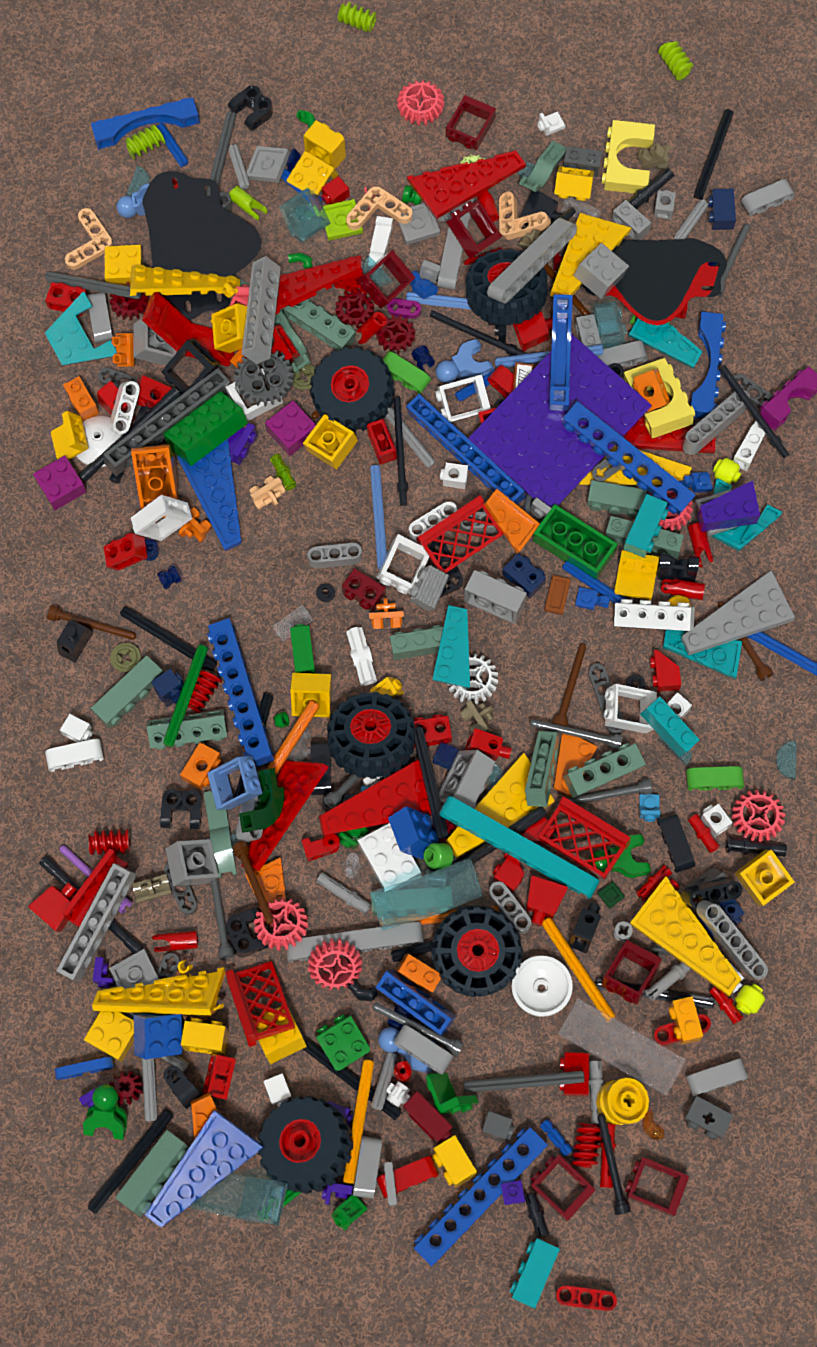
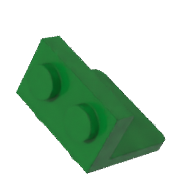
M344 1013L334 1019L335 1023L330 1026L325 1024L316 1030L317 1034L314 1035L337 1071L345 1068L370 1051V1047L351 1015L345 1016Z
M439 1073L426 1075L427 1087L432 1093L434 1106L439 1111V1114L466 1113L473 1110V1105L479 1103L476 1095L456 1096L447 1073H443V1075Z

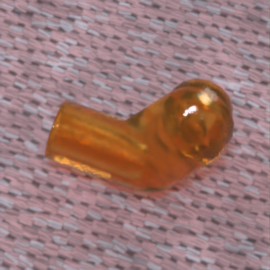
M646 1112L643 1117L644 1132L653 1140L663 1139L665 1132L653 1123V1112Z

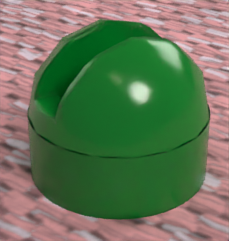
M280 712L273 718L276 722L274 723L276 727L284 728L289 726L290 721L286 712Z

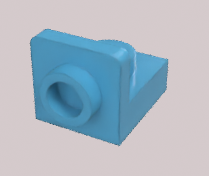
M640 794L639 818L644 819L645 822H654L656 819H659V795Z

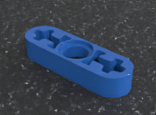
M105 1057L56 1068V1080L82 1076V1073L87 1072L91 1074L113 1069V1057Z

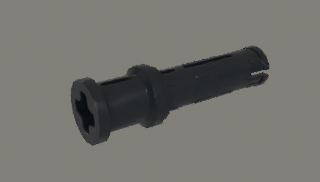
M667 167L646 187L638 189L637 194L626 201L638 209L644 203H648L649 198L671 180L675 174Z
M730 835L726 838V853L733 851L742 852V855H746L748 853L760 854L764 850H772L776 856L786 857L787 844L750 841L747 837L739 839L732 838Z

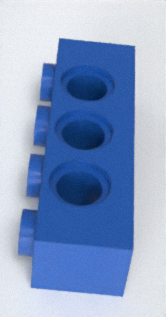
M393 969L386 971L375 987L439 1035L446 1033L457 1017Z

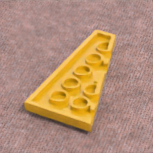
M580 213L576 222V234L569 241L550 296L554 297V294L574 295L582 284L574 277L580 263L600 243L612 251L616 246L620 245L625 236L630 234L631 227Z
M224 967L217 968V972L213 973L201 971L199 975L191 977L180 975L154 980V984L143 985V982L137 983L135 987L127 989L121 986L97 991L92 1003L93 1011L211 1015L225 976Z

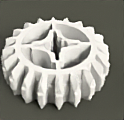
M476 653L473 655V658H470L469 654V666H477L475 669H470V676L476 677L475 681L473 679L470 681V688H476L478 691H467L468 688L447 684L451 686L449 691L455 692L454 698H458L461 695L460 702L467 698V702L474 699L475 704H478V698L485 702V695L487 697L492 696L491 691H496L494 685L498 684L496 679L498 672H493L496 667L495 665L490 666V659L484 662L485 656L482 655L478 659ZM484 671L488 676L486 685H483V681L480 679Z

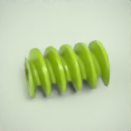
M350 1L347 5L343 3L338 13V21H344L346 25L350 24L351 27L356 26L357 29H363L364 32L369 30L370 33L376 22V12L374 11L370 15V9H367L364 13V7L357 10V4L351 8L352 3Z
M678 41L667 42L659 48L658 53L670 71H672V74L676 76V80L680 81L689 75L694 64L690 62L689 57H686V53L682 52V47H678Z
M152 125L150 129H144V133L140 131L138 136L134 134L132 139L126 138V147L132 159L135 160V153L141 157V150L147 154V147L153 151V144L160 147L159 141L165 144V140L160 130L155 125Z

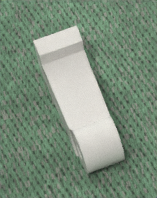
M381 216L376 218V226L368 259L369 267H372L387 252L393 230V218Z
M757 421L750 428L733 460L745 471H748L765 437V432Z

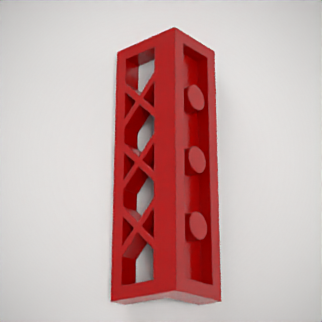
M109 848L62 912L65 919L78 928L113 863L125 868L129 866L128 863L117 857L112 849Z

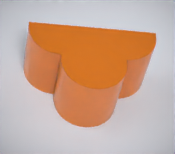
M170 444L132 448L131 455L141 510L160 495L179 500L177 463Z

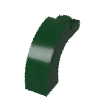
M274 768L257 772L262 794L259 795V801L254 810L239 813L242 833L268 828L275 823L281 814L284 803V788L277 787Z

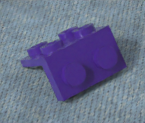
M248 423L246 428H241L228 438L231 462L241 465L242 461L246 459L249 448L257 438L255 425Z

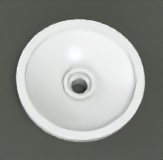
M95 416L82 422L89 449L76 457L84 464L92 463L123 435L115 434L110 430V417ZM117 421L116 429L120 431L123 426Z
M535 956L525 960L516 969V976L512 980V993L516 1003L525 1012L534 1016L546 1017L558 1013L567 1005L572 994V979L567 968L561 962L548 956ZM543 985L545 991L540 992L538 986Z

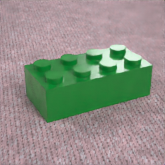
M220 391L163 435L167 444H170L172 451L188 465L192 466L247 425L248 422L243 409Z
M555 504L533 534V542L561 560L575 565L594 579H598L615 555L618 546L616 542Z

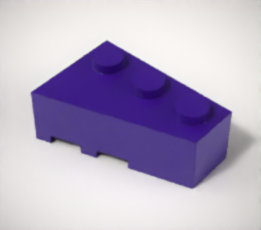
M753 481L701 505L697 514L701 532L757 524L760 512Z

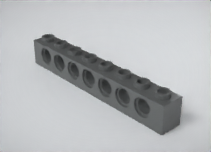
M218 368L106 451L103 454L104 464L115 476L119 475L133 464L132 448L157 446L165 440L163 434L220 391L226 394V386L230 385L229 379Z

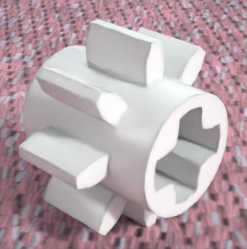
M397 1082L395 1085L390 1083L386 1091L389 1094L386 1099L397 1107L401 1103L404 1105L411 1098L408 1095L410 1089L400 1082Z

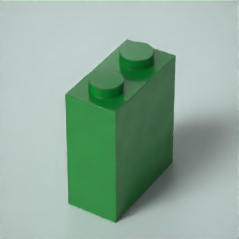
M297 624L290 628L295 673L316 674L309 625Z

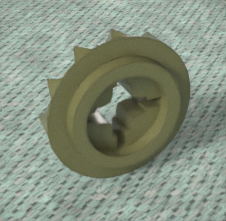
M306 364L298 373L293 370L294 379L292 380L295 389H300L303 392L312 388L310 381L311 377L315 376L314 366ZM301 372L305 376H308L307 382H305L303 379L300 380Z
M119 644L111 652V664L117 671L129 672L140 662V651L133 644ZM127 654H130L129 658L131 659V661L126 660L122 663L123 659L120 655L126 656Z

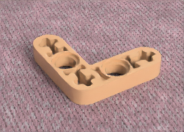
M372 187L346 217V224L351 230L360 229L377 208L399 223L407 224L412 220V209L382 188ZM373 194H374V195L379 194V197L376 196V197L373 199ZM388 202H393L395 207L390 209L385 205ZM367 205L370 207V210L363 212L360 208ZM401 213H402V214L408 213V216L404 215V216L402 217V216H401Z
M505 192L500 196L499 231L506 240L525 236L534 229L543 231L550 226L551 220L545 212H538L518 218L516 197L511 192ZM508 213H512L510 218L505 219ZM529 223L527 228L521 229L523 224Z
M89 208L80 210L78 218L92 240L66 255L65 262L70 269H78L105 254V246L101 243L102 241L107 242L108 245L106 246H113L111 237L94 212ZM85 214L89 216L91 223L84 218ZM94 227L100 228V232L97 234L91 233V230ZM88 249L94 250V253L90 256L84 254ZM74 258L77 262L73 263L70 259Z

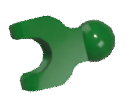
M643 835L629 836L631 837L630 845L624 850L611 872H619L627 878L648 875L652 871L650 864L647 862H636L631 856V849L642 846L645 842ZM617 846L611 848L607 854H616L620 848ZM597 850L593 852L594 858L603 857L605 852L604 850ZM607 860L595 862L596 868L604 873L608 867Z
M109 1084L100 1085L93 1092L92 1101L94 1105L87 1110L86 1118L83 1122V1133L85 1136H94L95 1129L105 1127L113 1133L114 1139L124 1140L128 1116L118 1106L117 1090Z

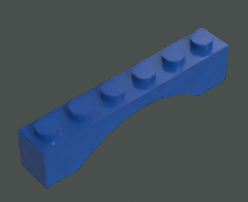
M191 97L172 103L168 102L156 107H149L141 111H133L121 116H114L106 120H98L91 123L99 150L116 145L127 133L144 125L167 123L184 128L200 124L194 99Z
M554 294L549 410L568 411L573 295Z
M701 312L698 336L704 343L708 353L709 372L702 385L692 394L690 406L692 405L695 411L693 418L703 419L717 407V404L714 403V398H718L719 387H716V381L720 380L721 371L718 370V365H721L723 356L719 352L720 348L723 349L724 338L721 337V333L725 332L726 321H723L724 314Z

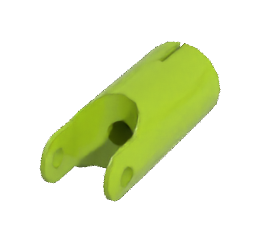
M239 186L234 187L229 193L231 201L255 220H259V216L252 210L253 208L259 209L265 214L267 213V209Z

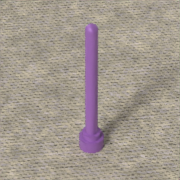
M62 845L60 852L89 877L92 870L69 848ZM125 897L118 911L121 914L125 913L127 910L124 908L126 906L130 907L133 902Z

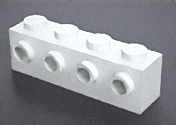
M621 599V602L615 603L614 626L691 631L694 630L695 607H689V603L678 602V606H672L670 602L659 601V605L651 604L649 600H640L639 604L633 603L631 599Z

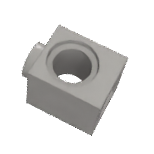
M658 190L654 217L672 219L676 193L668 190Z

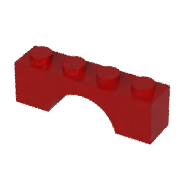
M544 817L519 835L537 845L546 846L545 842L538 839V835L549 820ZM556 829L548 830L544 836L551 839ZM506 853L503 857L506 859L502 865L498 864L493 871L495 875L493 881L504 883L510 892L514 893L524 879L525 873L520 867L519 860Z

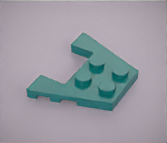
M82 292L45 332L63 366L113 357L116 354V348L111 340L94 349L78 321L77 315L92 308L85 292Z
M717 478L713 495L732 489V485ZM767 504L757 524L736 527L711 537L740 551L781 516L782 512Z

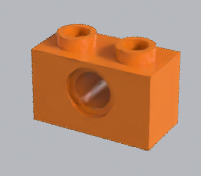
M658 368L633 377V386L636 392H639L652 405L647 412L671 402ZM648 386L654 389L653 396L648 394Z
M80 377L63 384L66 394L78 415L81 416L82 422L99 414L96 404Z
M199 742L180 774L181 779L200 790L204 786L208 787L210 782L207 773L221 766L220 753ZM201 764L207 765L204 771H199L198 767Z
M405 954L396 969L397 973L433 993L441 979L439 972L410 954Z

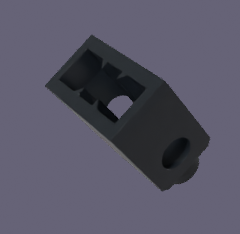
M532 191L520 218L538 212H545L552 223L556 221L561 213L557 212L558 202L540 191Z
M69 620L57 640L59 655L76 663L93 632L87 627Z
M590 903L587 909H582L569 942L571 948L587 954L601 919V915L598 914L600 910L598 905ZM578 938L585 940L584 944L578 942Z

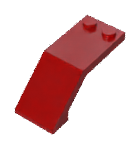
M158 292L151 295L142 321L177 352L187 340L196 339L220 365L230 366V360L233 358L235 351L228 353L214 349L213 328L191 323ZM189 351L184 355L195 358Z

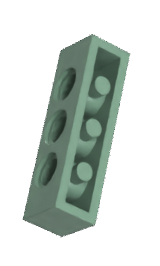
M611 516L605 536L617 544L625 545L634 522ZM661 529L658 537L654 536L652 540L655 544L651 553L658 555L661 553L670 554L671 558L677 560L684 535Z
M538 731L525 789L527 806L547 807L560 749L558 732Z
M629 743L618 747L619 751L616 753H612L611 750L602 754V759L598 761L593 758L584 763L585 766L580 769L578 766L567 770L568 774L563 779L572 798L645 766V761L637 745L633 744L630 746ZM617 757L623 759V766L618 764ZM600 765H604L607 768L606 774L601 772ZM584 772L589 774L590 781H586L583 778Z

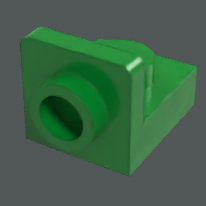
M360 828L340 832V843L347 849L351 847L355 850L358 846V840L365 837L369 830Z
M351 1195L336 1208L331 1216L335 1224L346 1231L354 1221L367 1211V1208L357 1196Z

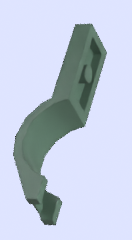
M552 141L538 158L528 178L524 176L519 184L534 192L540 191L547 183L552 171L564 158L567 147Z
M280 309V313L275 315L274 326L282 325L300 354L291 364L294 372L298 373L302 367L311 363L310 356L302 340L292 328L284 311Z
M212 791L203 792L218 878L221 877V873L232 872L233 875H237L227 810L216 809Z

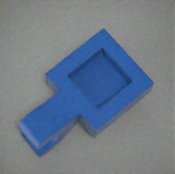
M417 271L411 272L415 276V279L409 283L412 286V291L422 299L437 294L438 287L427 279L422 280Z
M709 472L692 473L690 476H684V480L679 481L685 487L692 488L694 493L709 492L713 489Z
M579 587L575 607L593 611L595 606L608 608L610 597L597 596L598 591Z

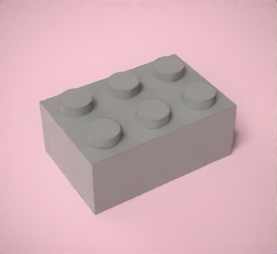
M474 570L465 588L464 602L516 625L525 607L527 593L518 586L512 587L502 579L490 577L484 571L478 572Z
M478 750L459 751L438 792L441 806H443L447 797L451 796L475 808L476 800L479 794L483 792L487 778L493 772L495 761Z

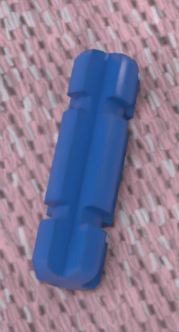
M547 1119L541 1123V1129L547 1132V1136L557 1148L559 1147L563 1156L572 1152L571 1146L565 1143L566 1140L556 1128H553L551 1121Z

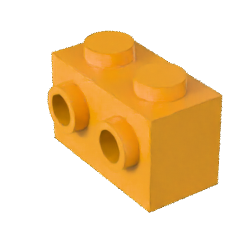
M693 996L672 1001L669 1007V1014L671 1019H674L676 1025L674 1027L676 1039L680 1040L681 1045L700 1041L703 1038V1033Z

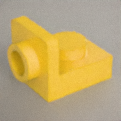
M386 677L370 689L371 693L379 692L382 695H390L392 698L404 694L401 689L403 687L401 682L393 677Z

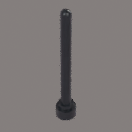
M601 1113L597 1116L616 1198L613 1208L615 1215L631 1212L630 1203L623 1196L606 1117Z

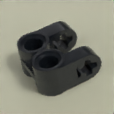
M254 85L247 86L228 103V108L236 114L245 107L254 111L244 122L250 131L257 129L273 115L271 100L268 97H264L260 89Z
M661 553L657 578L659 580L669 579L695 582L699 567V557L689 556V559L677 561L675 558H671L670 554Z
M176 789L165 791L162 796L160 827H172L173 812L188 811L190 812V829L200 830L203 800L199 792L196 790L178 791ZM172 797L178 798L175 804H169V799ZM191 798L197 799V802L194 805H189L187 803Z
M259 907L234 915L227 921L226 931L234 952L239 957H247L269 948V944L264 946L262 940H258V938L253 940L246 926L253 923L255 919H258L256 913L261 912ZM237 923L242 928L239 931H233L231 926ZM243 941L249 945L244 950L238 947V944Z
M169 1066L165 1069L163 1074L164 1080L187 1110L191 1106L192 1100L202 1096L201 1093L178 1067ZM173 1075H176L179 1079L176 1083L173 1079Z

